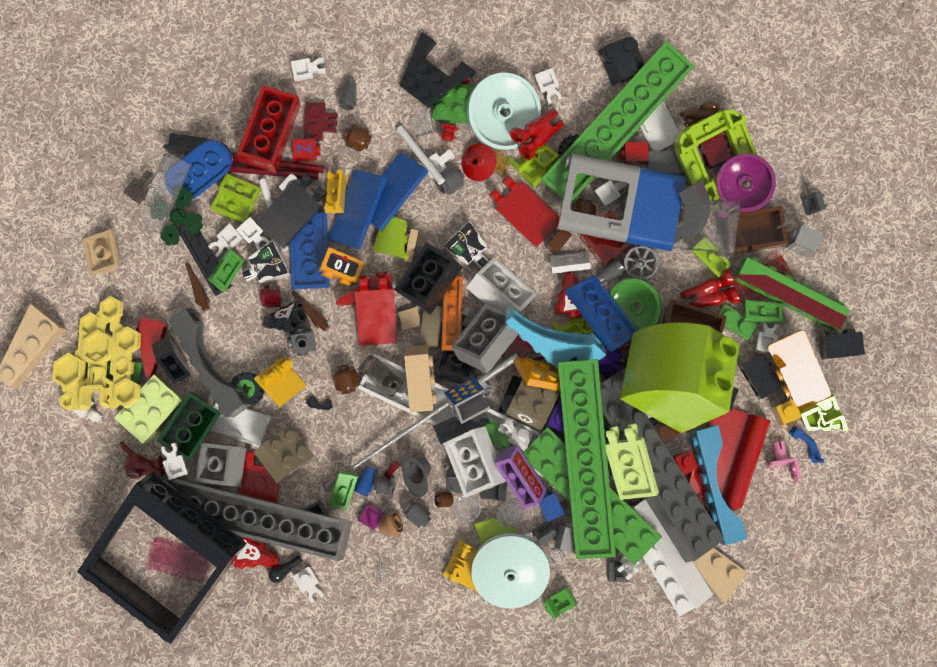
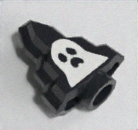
M292 301L289 305L281 307L277 312L266 315L262 323L263 327L283 330L284 332H296L300 323L306 320V313L302 302Z

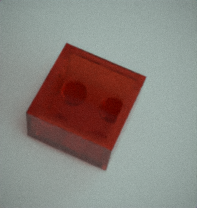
M612 211L603 216L618 220ZM584 234L579 236L580 240L602 267L631 245L630 243Z

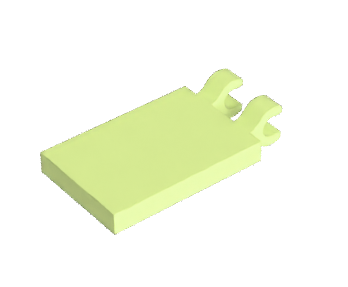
M636 423L628 424V428L624 429L627 440L619 439L620 432L618 426L610 427V430L606 431L609 440L606 443V451L620 500L657 496L659 491L644 437L638 438Z

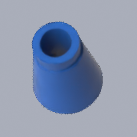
M365 466V469L356 481L354 492L368 497L369 492H372L375 469Z

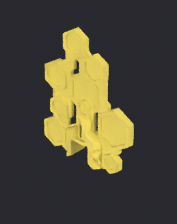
M112 296L100 302V310L96 315L89 312L80 318L79 342L75 355L68 352L53 362L52 381L61 385L62 391L65 392V394L60 396V406L66 410L86 411L91 408L92 392H100L99 404L110 409H114L119 405L129 408L140 400L141 385L132 381L131 375L134 374L132 355L133 352L141 348V333L120 324L124 303ZM108 322L110 323V331L113 332L112 335L106 333ZM110 360V374L113 375V382L106 378L107 362ZM86 362H88L87 379H85Z

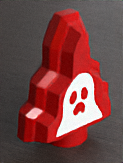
M565 272L562 280V291L558 294V302L554 304L555 314H566L567 319L582 317V314L565 294L568 288L578 283L573 272Z
M245 537L242 539L247 544L236 558L234 567L244 569L245 567L254 568L258 565L264 567L278 565L280 559L273 551L265 548L264 542Z

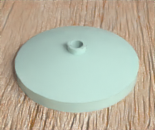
M496 73L482 79L473 88L467 102V120L473 134L483 144L497 150L514 149L522 144L515 143L511 139L509 131L514 127L524 129L525 124L540 117L541 104L535 89L524 78L512 73Z
M504 533L488 539L479 547L472 561V581L477 592L486 601L498 607L519 608L532 603L544 592L549 581L550 568L546 553L536 541L522 534Z

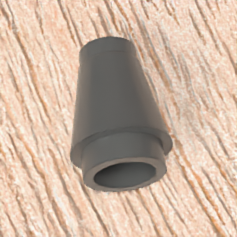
M351 80L345 81L338 100L340 108L353 110L354 106L357 105L356 82Z
M616 258L615 260L612 259L597 274V277L604 284L623 275L622 273L626 270L618 258Z

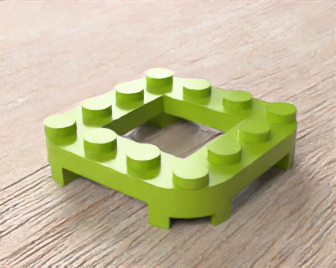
M735 110L718 111L683 129L674 138L675 152L689 186L691 187L702 181L710 200L720 199L717 191V176L709 179L696 148L700 143L725 131L735 156L740 154L758 156L745 125V122L748 120L744 114L741 115Z

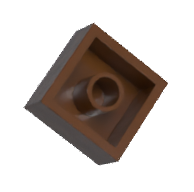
M557 229L554 238L551 237L547 241L546 248L556 255L572 234L569 231Z

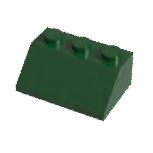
M193 391L188 392L157 439V442L166 446L171 451L173 450L171 444L177 443V455H183L184 459L190 462L221 413L204 398Z

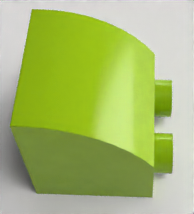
M664 323L640 329L634 332L632 336L620 400L680 433L724 415L730 411L739 343L712 327L701 324Z

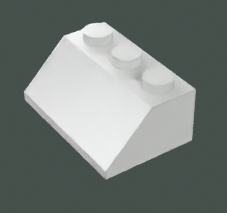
M496 257L489 261L466 287L484 304L486 303L504 312L512 306L521 313L537 295L535 291Z
M486 426L470 430L443 443L465 498L506 482L494 464L497 454Z

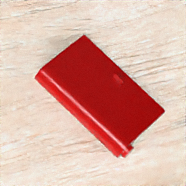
M734 408L728 413L708 421L706 426H719L723 446L717 461L718 487L727 506L731 510L737 511L738 508L742 509L771 421ZM699 466V468L691 471L688 482L695 493L704 496L706 490L700 481L699 474L701 470Z

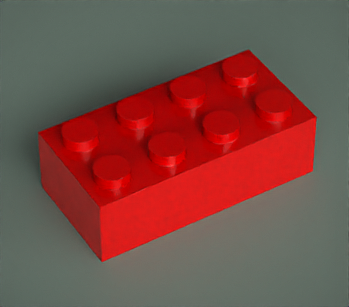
M262 85L237 152L240 162L274 173L277 172L301 106L299 96Z

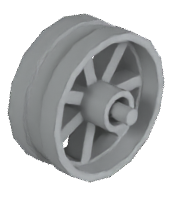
M640 245L632 247L624 260L627 273L633 278L642 280L652 277L660 264V257L656 249ZM638 248L647 249L644 256H641ZM635 250L638 259L629 257L631 252ZM649 251L654 254L655 258H647ZM628 260L636 262V265L630 268ZM656 261L655 269H653L647 263ZM637 267L640 268V275L635 274L633 270ZM644 267L651 271V273L643 275Z

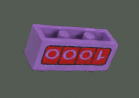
M515 445L502 449L494 464L524 509L539 505L547 489L520 447Z

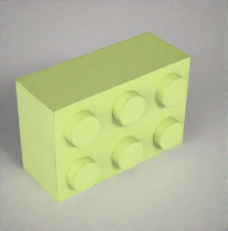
M153 375L141 388L140 400L129 408L124 407L114 418L142 444H148L172 418L184 398L162 377Z

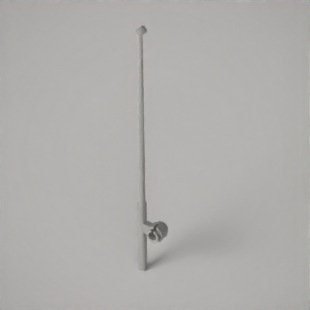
M516 352L493 367L488 373H484L476 379L484 388V393L481 394L484 398L489 397L493 393V387L488 380L513 364L516 357H518ZM448 401L439 405L346 471H352L448 407ZM335 478L330 482H324L323 488L325 490L330 489L331 484L335 482Z

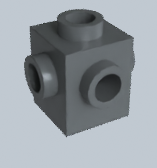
M298 327L296 332H289L290 337L286 338L287 347L292 350L293 354L304 356L308 355L310 351H316L315 336L312 329L305 330V327Z

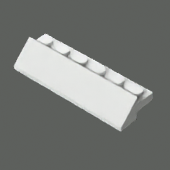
M643 498L632 507L662 536L643 558L680 617L692 609L700 607L713 593L694 562L685 563L649 504Z

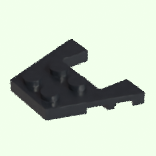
M422 32L399 86L429 108L448 95L447 92L455 86L459 87L465 79L473 77L476 71L462 61L450 76L446 75L425 59L437 43Z

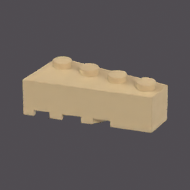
M30 304L0 364V380L9 388L18 389L67 329L39 306Z

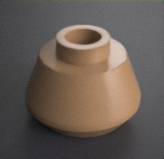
M389 511L380 519L378 527L385 536L398 537L403 531V522L398 513Z

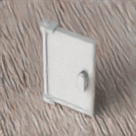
M664 102L640 126L652 151H661L673 145L674 138L680 133Z
M215 401L214 406L218 409L219 406ZM248 408L236 417L225 418L221 414L210 431L259 448L272 416Z

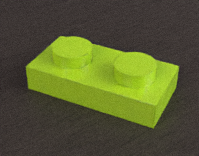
M706 237L691 250L717 278L721 276L723 270L728 269L732 265Z

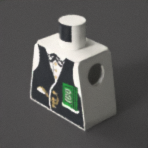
M470 221L443 245L445 251L467 267L474 261L482 269L489 262L482 254L487 249V246Z
M273 240L248 258L251 267L242 271L246 281L257 277L261 284L291 275Z

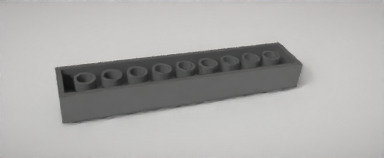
M618 372L600 383L605 436L607 438L606 431L610 430V427L618 426L620 432L619 439L627 440L624 429L628 428V424L636 423L638 438L644 437L659 491L657 496L644 498L685 563L696 561L722 542L724 537L646 414L620 400L624 380Z
M161 476V478L237 536L336 561L344 560L353 521L181 478L169 480L168 476Z

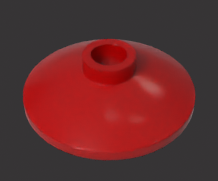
M476 143L466 149L462 157V169L469 179L484 181L495 171L497 159L495 152L490 146ZM477 158L478 163L475 165L474 161Z

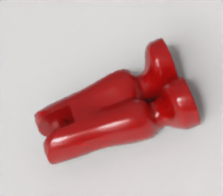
M555 108L525 124L524 129L514 127L509 131L511 139L517 144H522L519 147V152L526 160H531L535 156L536 149L543 147L565 125L563 120L550 125L549 121L559 114ZM532 136V140L526 142Z
M729 269L723 270L719 279L710 278L680 292L681 298L691 297V295L696 294L698 301L691 302L689 305L698 308L718 306L725 300L732 304L740 302L735 287L721 292L718 291L720 288L733 285L734 282Z

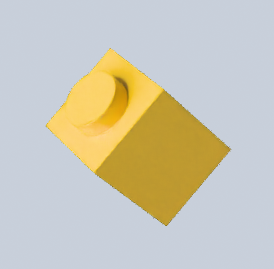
M792 399L771 407L779 425H785L802 417L796 403Z

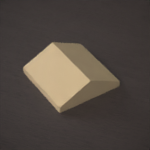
M113 229L82 239L89 276L111 272L121 267Z

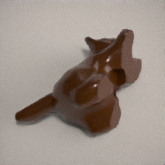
M708 101L703 103L699 109L693 108L679 114L684 118L682 124L687 128L720 111V105Z

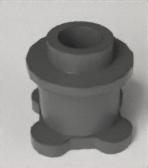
M379 476L374 481L373 490H376L377 495L380 493L389 495L388 498L392 499L396 489V477L392 476L391 479H385L383 476Z

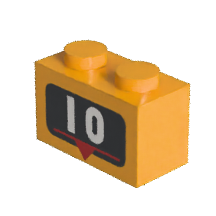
M329 247L325 252L318 271L322 272V276L328 279L334 277L340 280L339 283L350 287V285L356 284L364 262Z

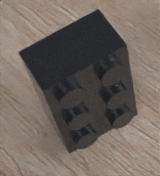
M426 242L394 290L403 298L431 315L463 267L455 259Z

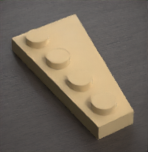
M712 548L699 559L693 561L706 583L724 604L747 573L715 548Z

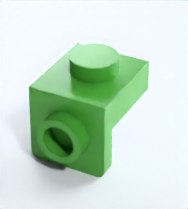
M568 586L552 594L544 601L545 609L553 619L578 604Z

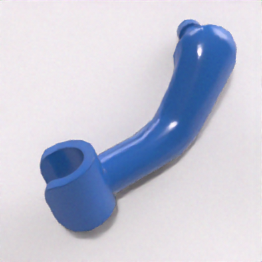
M793 426L788 433L797 440L800 437L806 442L809 447L811 461L813 463H824V459L821 458L814 439L805 434L802 429Z

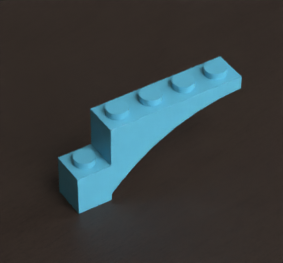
M512 306L505 311L507 326L518 332L523 341L530 343L536 353L542 354L546 362L554 365L557 369L558 362L570 361L574 357L576 360L598 359L599 361L606 356L605 344L593 332L590 334H574L557 331L531 321Z

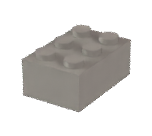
M485 303L451 346L460 361L486 373L492 369L518 335V332L507 326L505 312Z

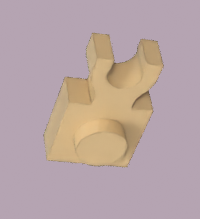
M411 229L410 234H406L408 242L404 243L407 245L406 253H408V259L404 261L408 264L413 262L419 231Z

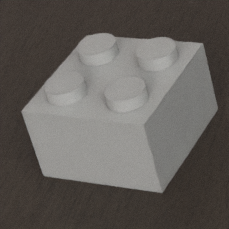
M202 443L195 481L241 487L246 448Z

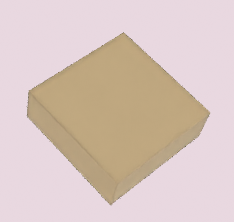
M417 307L398 312L403 331L421 326Z

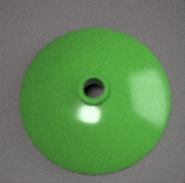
M630 278L619 282L613 287L609 294L637 330L657 325L662 313V302L654 286L645 280ZM638 303H640V305H641V309H640V310L637 309V304H638Z

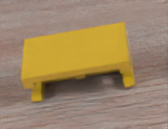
M329 170L327 171L326 192L328 194L324 203L325 213H344L347 178L343 170H337V174H332Z

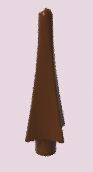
M186 263L185 266L190 277L195 303L199 307L201 306L203 312L210 309L208 302L211 301L196 278L190 264Z
M292 291L291 293L295 299L302 302L303 309L314 326L320 327L324 332L329 329L326 323L327 319L307 304L295 291Z

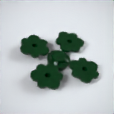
M187 187L175 189L173 201L176 202L178 208H174L171 213L168 208L169 203L160 198L156 199L155 204L151 205L153 210L151 215L154 219L164 220L165 217L170 215V220L173 224L165 226L163 228L164 232L160 236L168 246L179 243L178 237H180L181 232L177 230L176 225L184 223L186 225L185 230L190 231L191 234H197L199 229L203 228L201 223L203 218L200 214L190 212L189 216H186L185 211L182 210L185 206H190V201L193 199V194Z

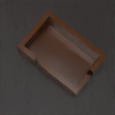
M782 206L758 209L752 212L725 214L721 217L727 255L779 248L789 244L786 227H781L777 230L778 226L785 223Z
M671 299L665 309L662 324H701L710 326L723 333L727 316Z

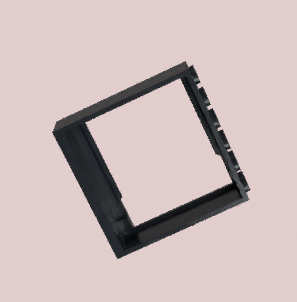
M153 471L134 485L77 572L85 580L96 586L100 592L105 593L117 605L123 607L131 616L136 617L148 629L154 631L162 640L167 641L171 645L192 622L247 543ZM135 506L216 567L181 618L177 617L101 558Z

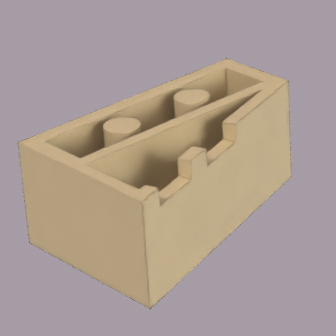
M428 344L405 346L404 359L410 413L433 411V404H437L436 392H432L435 378L434 374L430 372V367L433 366V357L429 355Z

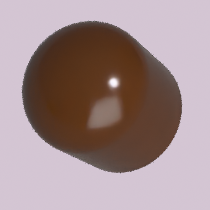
M437 492L434 498L435 505L438 508L450 507L454 502V497L450 492Z

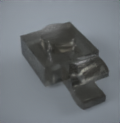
M146 170L140 180L134 177L123 192L137 204H141L151 191L147 186L157 176Z

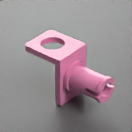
M785 441L772 443L776 460L770 462L768 467L791 464L794 483L801 481L797 458L790 459L787 457Z

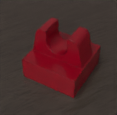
M265 285L264 289H261L260 299L262 306L281 307L282 299L278 285H276L275 290L269 289V285Z

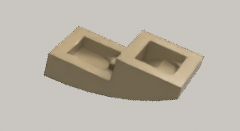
M436 306L431 315L425 311L423 312L419 345L428 344L429 347L438 348L443 307Z

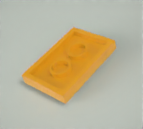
M516 357L514 364L526 385L560 391L559 369L554 365H550L544 360L537 361L529 357Z

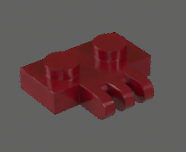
M307 102L303 139H316V141L323 142L324 132L337 133L336 128L329 127L337 126V121H332L330 118L337 119L338 114L325 113L326 103Z

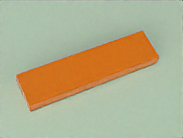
M457 276L443 296L441 349L444 351H453L451 346L461 335L463 276Z

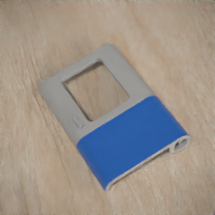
M571 153L570 157L567 156L565 168H568V175L557 229L665 251L672 250L682 203L678 193L684 190L685 176ZM585 174L627 183L629 188L623 219L615 220L572 211L570 205L576 175Z

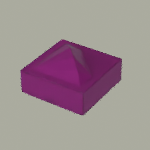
M367 504L358 521L375 530L385 513Z

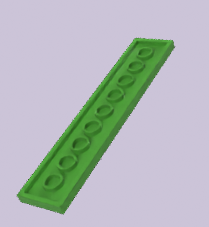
M666 41L541 178V181L563 200L568 175V168H565L567 156L570 157L571 153L610 161L694 68V65ZM576 175L571 203L595 176Z
M598 359L558 362L576 559L616 557Z

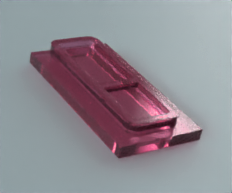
M156 538L147 568L204 583L207 570L209 569V561L188 546Z

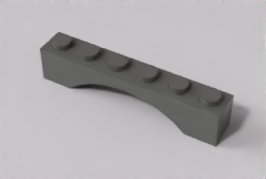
M185 308L168 322L171 325L172 333L178 337L181 342V348L190 357L191 365L197 369L200 374V380L209 389V395L219 406V412L225 418L236 417L252 405L242 388L224 380L211 365L204 346V324L196 310Z

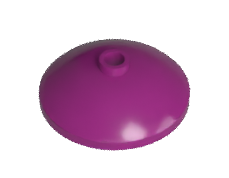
M740 154L729 159L721 167L717 176V191L721 200L729 208L739 212L756 211L765 206L772 198L776 187L775 173L770 164L763 158L753 154ZM744 181H748L750 183V186L748 188H744L742 186Z

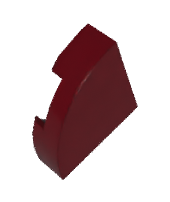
M394 461L384 472V476L390 479L401 464Z

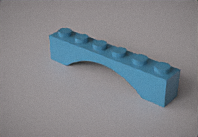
M708 425L690 430V442L695 447V460L701 470L699 474L700 481L706 490L704 497L711 509L709 515L724 537V540L720 543L728 545L747 539L743 520L735 515L727 506L718 487L717 461L723 446L719 426Z

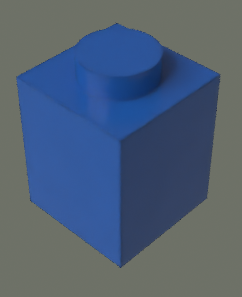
M550 490L546 491L539 506L546 522L565 515L556 493H551Z

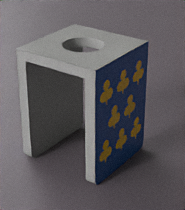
M475 377L444 392L451 411L461 424L491 408L481 395L484 393V388Z

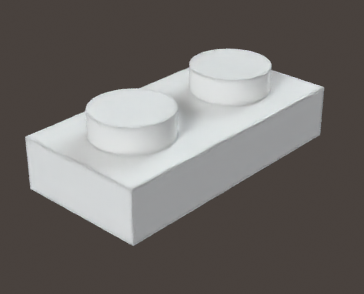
M585 251L550 256L552 273L590 269L588 252Z

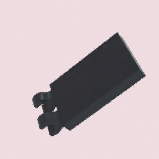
M307 174L301 178L299 183L293 180L255 222L283 249L290 244L323 207L319 202L328 194L320 186L316 189L313 196L306 192L307 187L314 181Z

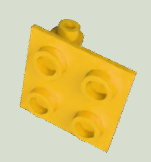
M281 357L254 378L279 408L307 386L291 368L293 361L290 358L283 359Z
M459 540L443 576L477 592L472 581V561L478 548Z

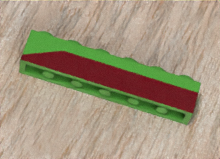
M752 256L742 259L733 277L734 281L777 303L783 304V306L833 331L841 329L850 309L844 307L845 304L843 302L833 301L828 298L827 294L811 290V286L808 284L795 282L792 276L788 274L782 275L777 272L776 268L770 265L764 266L760 264L759 259Z

